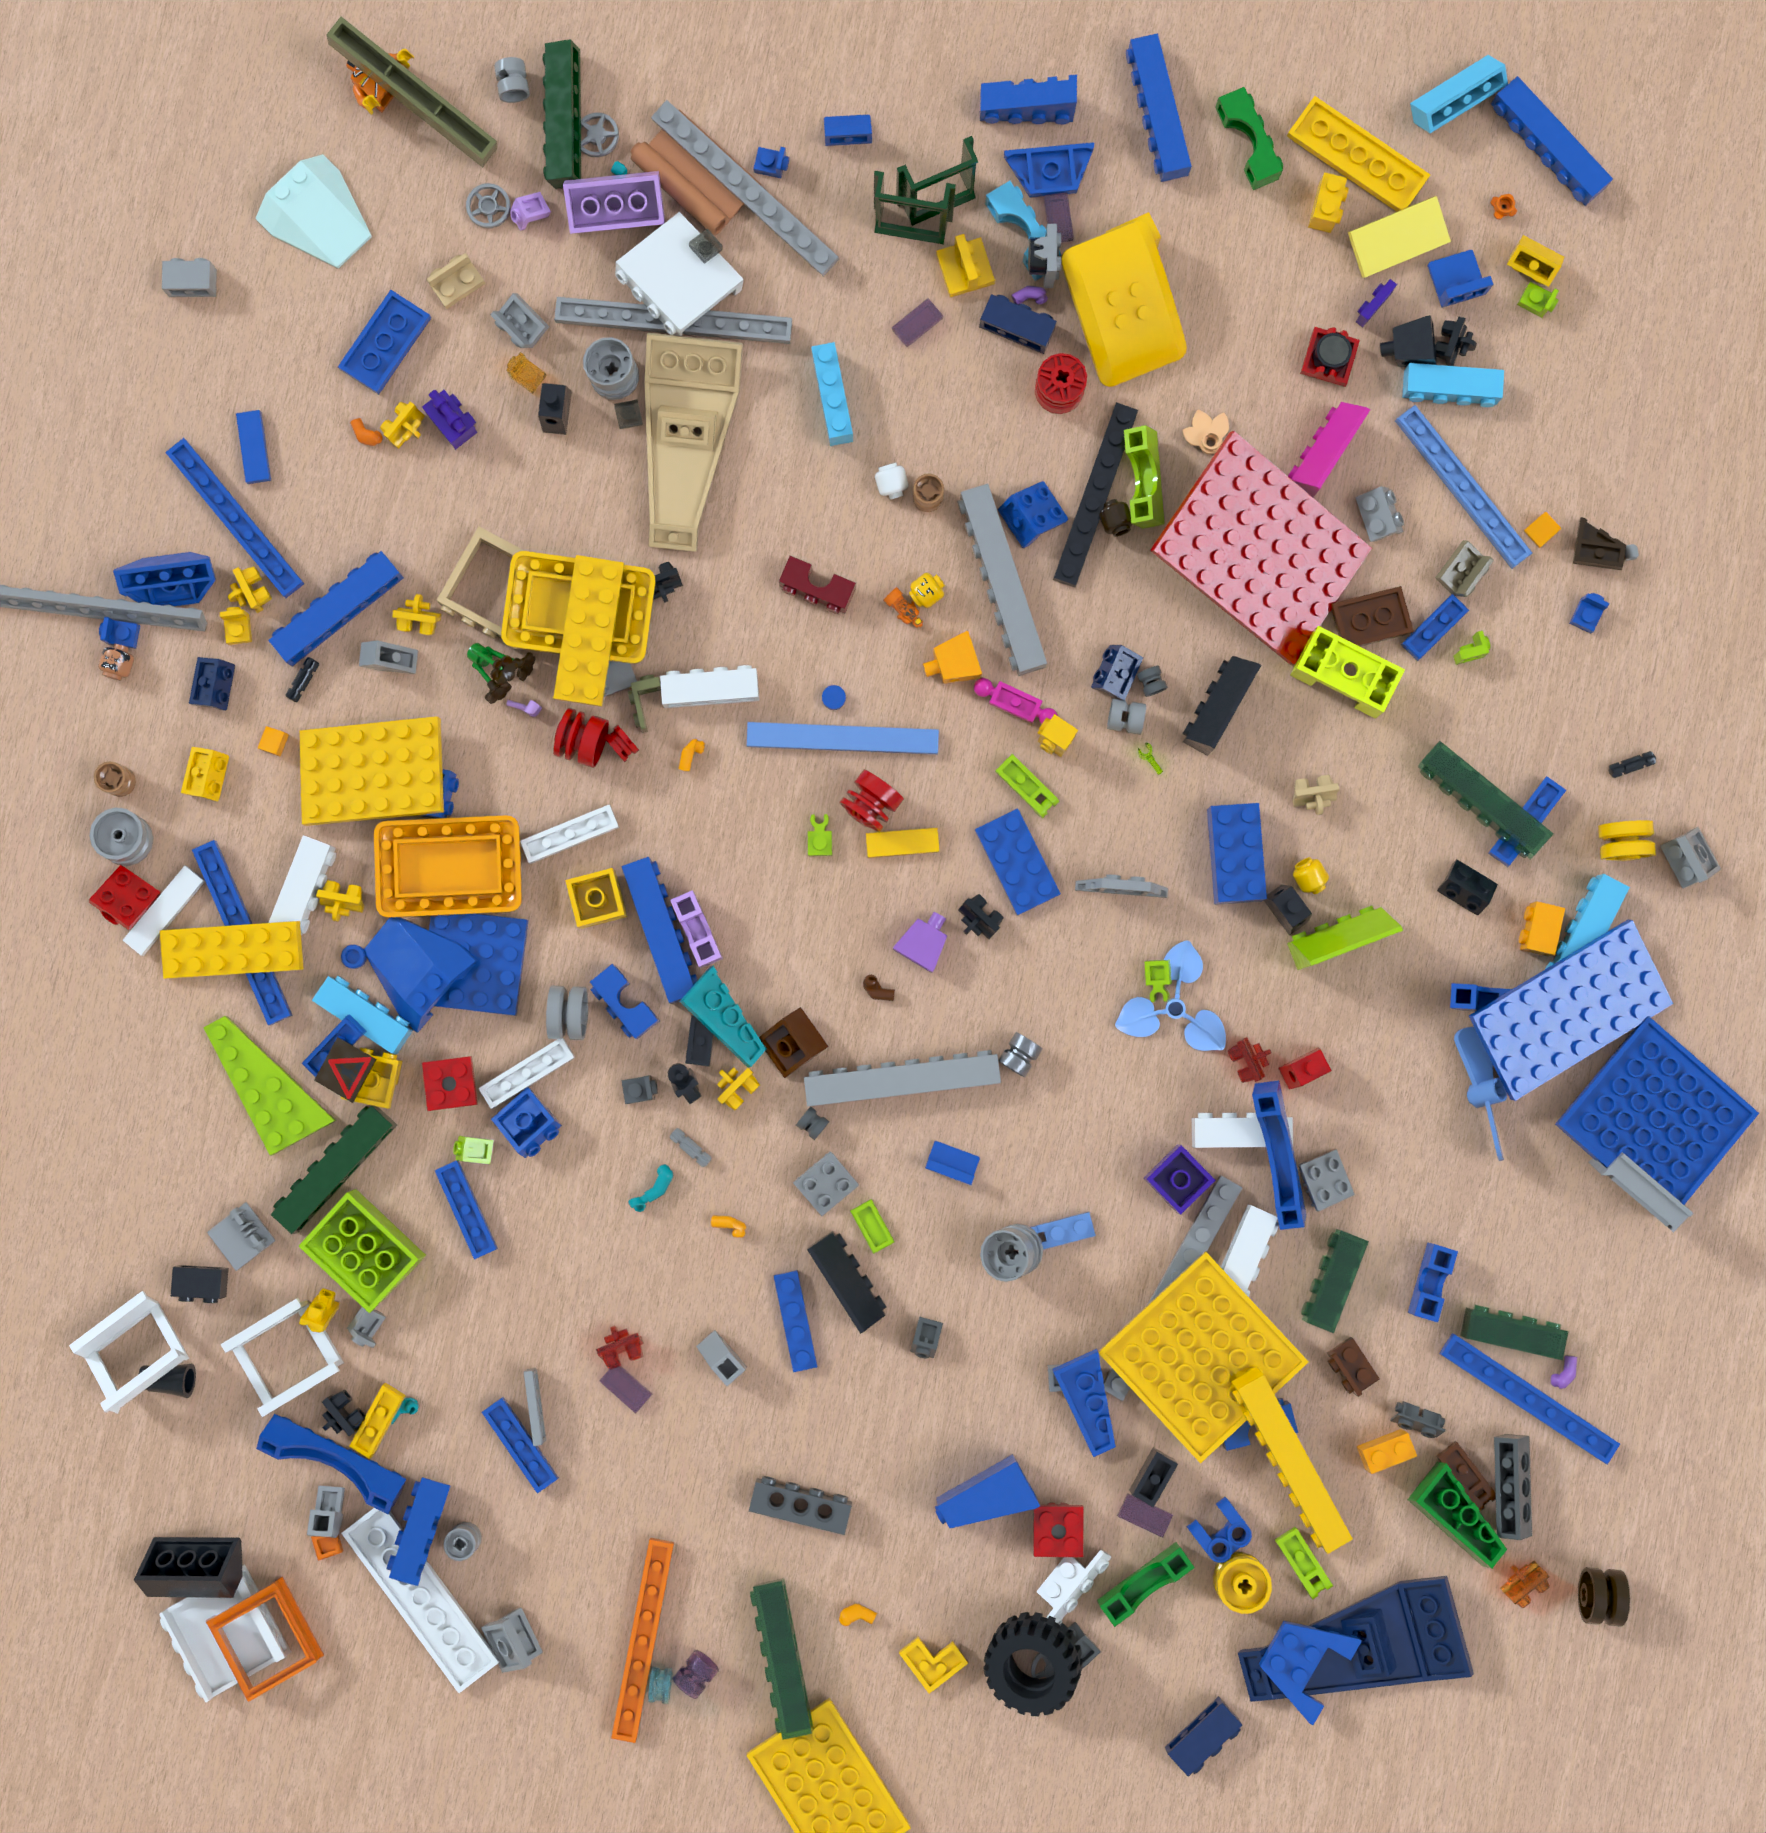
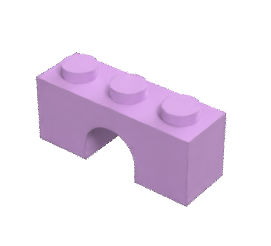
M693 890L671 899L672 906L685 931L698 966L703 968L722 960L723 957Z

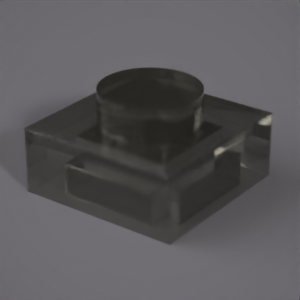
M708 229L689 242L691 250L704 264L723 249V245Z
M638 399L614 404L620 429L643 425Z

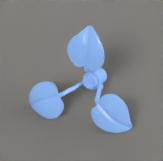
M1188 940L1180 942L1172 947L1164 960H1170L1171 980H1177L1175 998L1168 1000L1166 1009L1154 1011V1005L1150 1000L1143 997L1133 998L1122 1008L1115 1026L1125 1034L1135 1037H1146L1159 1029L1160 1022L1156 1015L1168 1014L1173 1019L1184 1017L1191 1021L1184 1030L1185 1039L1191 1047L1201 1051L1223 1050L1226 1044V1034L1220 1018L1214 1012L1201 1010L1194 1019L1185 1013V1004L1179 999L1181 981L1192 983L1200 977L1203 970L1202 959L1191 942Z

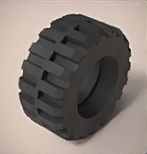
M1029 1612L1020 1613L1019 1618L1015 1615L1008 1618L1007 1622H1003L998 1627L996 1633H994L984 1657V1675L988 1677L986 1682L989 1689L995 1690L993 1695L998 1701L1002 1699L1005 1702L1004 1706L1010 1710L1013 1707L1018 1710L1017 1713L1025 1715L1027 1712L1031 1713V1716L1039 1717L1042 1712L1044 1715L1053 1714L1054 1709H1062L1074 1694L1083 1668L1082 1650L1079 1645H1075L1077 1638L1073 1633L1069 1634L1067 1632L1068 1627L1065 1624L1061 1623L1059 1625L1055 1622L1056 1618L1050 1615L1048 1618L1042 1617V1613L1035 1612L1033 1616H1030ZM1022 1649L1037 1651L1050 1661L1055 1674L1043 1679L1030 1677L1017 1667L1012 1653Z

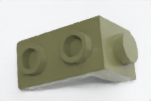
M646 675L640 678L641 681L632 682V690L628 691L631 705H636L637 713L633 714L636 728L640 727L643 733L648 732L640 695L661 691L660 678L654 677V675Z

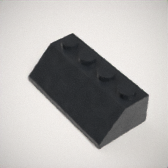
M1232 656L1229 661L1224 660L1217 671L1221 674L1217 682L1212 680L1205 692L1209 694L1206 702L1200 701L1194 714L1198 715L1194 723L1189 721L1182 733L1186 736L1183 743L1208 756L1218 744L1262 665Z
M834 1231L808 1246L807 1251L861 1334L886 1315L884 1309L887 1306L880 1295L875 1297L870 1290L874 1286L866 1274L862 1276L857 1268L860 1267V1264L854 1254L849 1256L844 1249L847 1243L840 1233L835 1235Z
M153 1537L134 1581L147 1597L233 1598L243 1576L242 1541L239 1537Z

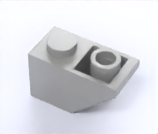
M716 1330L696 1346L710 1368L726 1386L732 1383L747 1368L745 1363Z

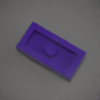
M1391 279L1385 285L1380 283L1372 293L1374 296L1373 300L1370 303L1366 300L1357 311L1360 315L1356 323L1363 328L1393 293L1398 284Z

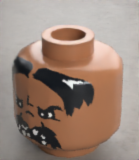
M114 644L113 648L105 647L103 649L98 664L99 669L103 671V676L121 681L122 678H127L130 675L134 656L128 653V647Z

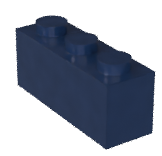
M991 294L980 318L979 328L1044 354L1057 321L1053 320V317L1049 314H1039L1031 311L1032 309L1025 304L1017 305L1010 302L1003 295L995 296Z
M1218 1696L1165 1746V1750L1170 1758L1189 1777L1192 1773L1196 1774L1203 1768V1762L1210 1756H1216L1221 1751L1224 1742L1228 1739L1232 1740L1239 1734L1242 1723Z

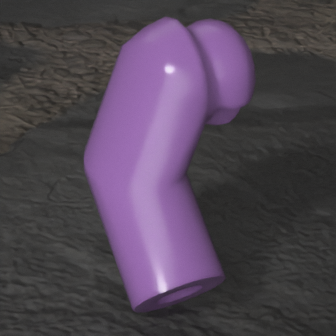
M1026 286L1011 295L1013 302L1017 305L1029 298L1035 299V302L1039 305L1044 304L1048 300L1046 290L1043 287Z
M1565 1355L1564 1370L1560 1374H1553L1551 1376L1552 1386L1563 1389L1575 1379L1577 1357Z

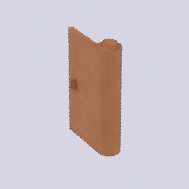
M679 109V111H680L689 121H691V122H692L700 131H702L712 142H714L724 153H726L736 164H738V165H739L747 174H749L759 185H761V183H759L749 172H747L737 161H735L725 150H723L713 139H711L701 128H699L689 117H687V116ZM662 129L649 144L647 142H638L631 149V161L644 173L659 171L661 188L713 236L717 235L744 206L737 197Z

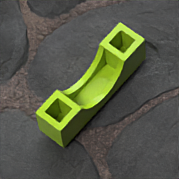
M1147 425L1124 430L1125 451L1131 461L1135 475V493L1130 500L1131 524L1142 529L1164 525L1157 431Z

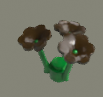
M480 643L473 644L467 652L468 659L473 662L472 667L487 682L490 690L485 695V699L490 704L495 703L497 700H502L507 695V692L511 690L512 686L507 681L514 679L517 668V677H519V680L525 681L527 676L532 673L536 659L531 652H528L522 659L517 657L514 659L493 650L489 646L485 648ZM492 655L495 656V657H498V658H500V659H497L496 661H494V660L492 659V658H493ZM492 665L493 670L490 673V677L483 670L482 666Z

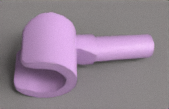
M511 700L507 701V706L520 709L531 717H536L542 709L541 706L532 700L529 701L527 706Z

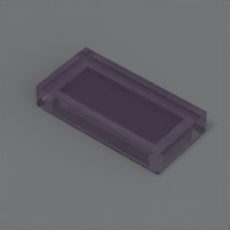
M1068 193L1044 195L1047 224H1057V233H1061V242L1073 241L1074 235Z
M927 298L892 327V331L908 347L942 320L943 315Z
M615 1362L600 1379V1382L635 1414L652 1395L646 1387L618 1362Z
M1127 1493L1117 1516L1163 1538L1173 1514L1157 1506L1153 1508Z

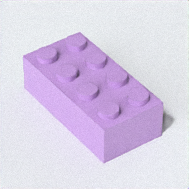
M659 171L566 180L563 183L570 234L661 225L665 223Z

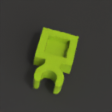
M812 814L810 821L815 831H808V856H832V831H825L829 823L828 815L824 814V822L817 824L815 822V814Z
M1170 960L1145 961L1146 986L1153 985L1150 1001L1155 1002L1156 993L1160 992L1163 994L1164 1002H1167L1170 995L1165 985L1172 984Z

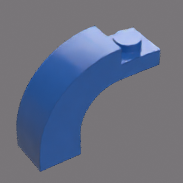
M1451 983L1450 1008L1475 1012L1512 989Z

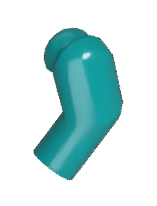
M411 1397L404 1398L391 1424H394L400 1414H415L419 1409L417 1400Z

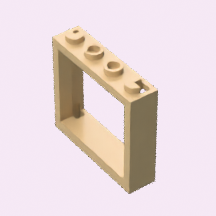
M478 526L436 601L442 606L441 610L453 617L454 614L463 617L461 621L474 628L475 625L483 628L482 632L493 639L496 636L501 638L502 628L450 600L482 542L511 558L515 553L524 551Z

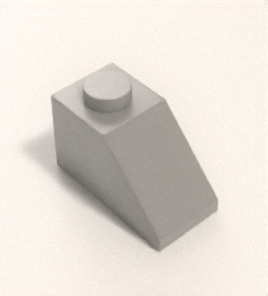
M378 640L362 642L359 666L378 671L416 674L418 650Z

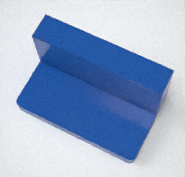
M869 114L824 117L825 146L872 143V126Z
M935 1141L925 1168L972 1185L980 1157Z

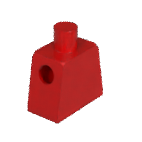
M1319 1047L1278 1068L1289 1089L1304 1086L1332 1071Z

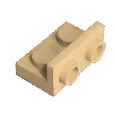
M466 253L453 257L448 265L435 269L430 274V277L427 278L428 283L446 310L486 284Z

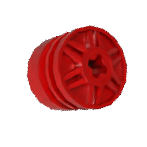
M1059 353L1051 355L1044 360L1038 370L1035 384L1036 399L1042 408L1055 414H1064L1075 409L1081 402L1086 388L1087 373L1085 366L1078 358L1071 354ZM1058 377H1060L1062 380L1066 379V382L1063 383V381L1061 380L1057 381Z
M568 708L559 722L555 733L554 756L561 758L565 753V759L570 761L575 753L578 752V764L595 768L606 743L603 736L608 734L609 720L593 715L585 724L584 712L580 711L576 716V710Z
M863 769L854 782L861 792L858 794L855 791L848 790L847 795L854 801L851 802L843 797L839 803L857 822L880 833L883 826L876 819L878 818L886 823L889 820L882 810L885 808L895 812L904 798L885 781Z

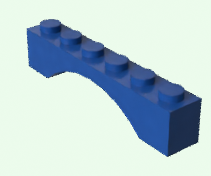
M1280 1081L1255 1083L1252 1097L1268 1153L1280 1230L1305 1227L1307 1214Z
M274 1414L259 1436L257 1450L277 1460L289 1458L308 1459L329 1465L343 1473L355 1484L366 1504L386 1514L390 1513L403 1491L406 1479L399 1473L389 1471L381 1467L377 1462L367 1460L359 1456L355 1451L347 1450L337 1445L333 1440L325 1439L315 1434L311 1429L303 1428L293 1423L287 1417Z

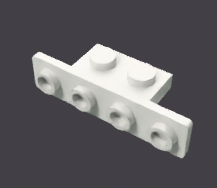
M1100 1550L1086 1568L1074 1557H1064L1037 1590V1593L1054 1608L1049 1615L1056 1618V1623L1059 1625L1062 1623V1619L1067 1612L1070 1613L1077 1606L1079 1597L1091 1589L1095 1577L1107 1569L1108 1561L1111 1559L1108 1553Z

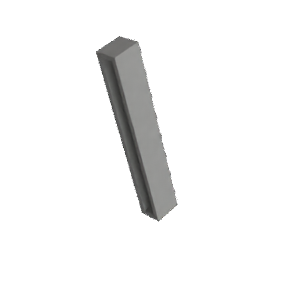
M985 484L962 491L960 500L957 501L961 515H966L968 521L965 523L966 532L969 537L973 536L975 545H972L973 553L976 559L980 558L982 567L979 568L982 580L987 581L990 588L987 590L990 604H995L997 612H994V617L997 625H1002L1004 634L1001 635L1005 649L1009 648L1012 657H1009L1012 671L1016 670L1018 676L1046 668L1047 661L989 485Z
M991 1050L977 1052V1057L968 1058L967 1053L954 1054L952 1060H944L943 1056L929 1057V1062L920 1063L919 1059L905 1060V1065L896 1066L895 1062L881 1063V1068L872 1069L871 1065L857 1066V1071L847 1072V1067L833 1069V1074L823 1075V1070L808 1072L809 1077H804L807 1106L1001 1083L998 1055H992Z

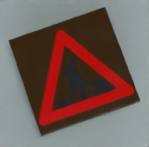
M337 1037L314 1081L353 1103L377 1059Z

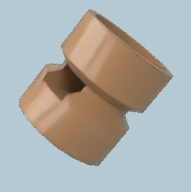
M931 473L923 474L915 480L913 502L923 512L937 510L943 502L944 484L937 475Z
M104 762L97 767L94 773V783L97 788L113 796H127L135 788L136 778L134 773L129 768L116 762Z

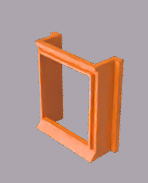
M283 1576L264 1589L206 1620V1624L248 1702L315 1664L319 1658L324 1656ZM275 1597L306 1657L253 1687L222 1627Z

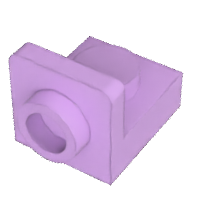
M541 192L515 198L510 210L511 218L517 224L520 231L526 228L528 222L547 218L551 213Z

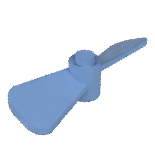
M1463 1028L1456 1032L1454 1042L1472 1082L1467 1091V1099L1476 1108L1486 1106L1499 1161H1503L1504 1156L1491 1105L1505 1101L1507 1099V1092L1500 1078L1493 1079V1064L1475 1028Z

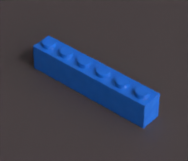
M1158 33L1130 39L1129 48L1126 49V59L1128 64H1132L1133 86L1138 88L1137 103L1139 108H1143L1144 116H1142L1144 129L1149 132V150L1154 152L1156 160L1153 162L1155 173L1160 175L1161 182L1189 176L1192 166Z
M1518 76L1496 94L1491 103L1495 113L1502 116L1509 123L1510 129L1523 138L1526 146L1530 150L1535 151L1541 158L1543 165L1550 168L1556 174L1558 181L1572 191L1577 201L1582 202L1586 206L1607 188L1613 178Z
M382 551L373 553L366 559V563L363 566L351 570L344 581L332 585L325 596L313 600L310 603V608L303 613L299 612L291 618V623L286 627H280L275 630L272 638L268 641L284 661L293 667L404 579V577Z
M646 857L621 867L668 1002L673 1004L680 1001L698 981L696 974L691 975L689 966L692 965V961L688 951L683 952L681 943H684V938L681 930L675 929L673 921L677 920L673 907L667 906L665 898L669 896L665 884L659 883L657 875L661 873L656 861L652 862L650 857Z

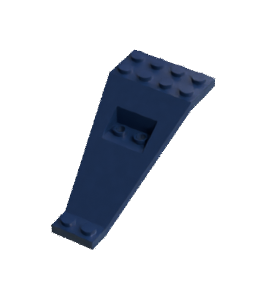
M1447 1576L1399 1581L1308 1625L1324 1631H1335L1343 1635L1357 1636L1362 1640L1351 1660L1327 1648L1303 1690L1308 1695L1469 1678L1474 1674ZM1360 1631L1365 1632L1367 1637H1363ZM1269 1645L1260 1648L1242 1649L1238 1652L1250 1702L1287 1698L1259 1665ZM1367 1655L1373 1658V1662L1367 1659Z

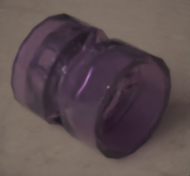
M694 1650L686 1660L687 1666H681L672 1679L681 1691L689 1697L697 1699L706 1688L705 1682H711L719 1672V1668L707 1655L699 1650Z

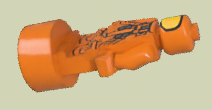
M897 587L893 589L883 601L899 613L897 619H901L906 624H910L913 621L912 624L916 628L921 627L923 621L920 617L917 618L919 611L914 601L909 604Z

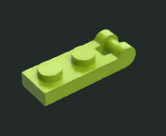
M1013 754L995 770L1042 819L1048 814L1047 810L1051 806L1055 807L1060 802ZM1040 794L1045 797L1041 804L1035 800Z
M1296 1527L1275 1539L1312 1600L1318 1597V1593L1322 1590H1329L1333 1587ZM1317 1575L1320 1580L1311 1584L1309 1580Z

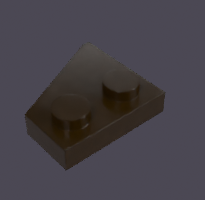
M1581 517L1578 524L1573 564L1622 570L1626 544L1617 538L1610 537L1609 533L1600 528L1598 530L1589 524L1586 518Z

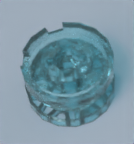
M652 1666L648 1693L649 1703L661 1701L662 1704H669L672 1668L666 1667L665 1670H661L656 1666Z

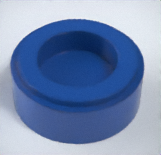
M831 685L824 689L822 702L826 708L838 710L845 704L846 695L841 687Z
M348 945L341 953L342 963L351 969L361 968L367 960L364 949L358 945Z

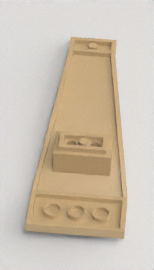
M656 333L647 334L645 407L650 516L649 547L694 552L697 550L698 526L740 390L743 343ZM670 425H676L678 431H672ZM699 427L702 433L696 434L694 428Z

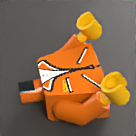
M402 49L396 54L388 53L407 69L410 67L408 60L414 59V56L407 49ZM348 60L346 66L353 71L350 79L354 84L352 90L358 105L367 109L370 115L373 114L372 109L374 107L382 113L394 96Z

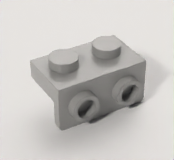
M513 293L500 311H493L490 314L496 320V326L502 331H506L512 337L511 341L519 348H533L549 328L518 293Z
M1381 486L1355 497L1370 542L1403 532L1404 520L1400 512L1396 511L1394 505L1396 497L1392 490Z

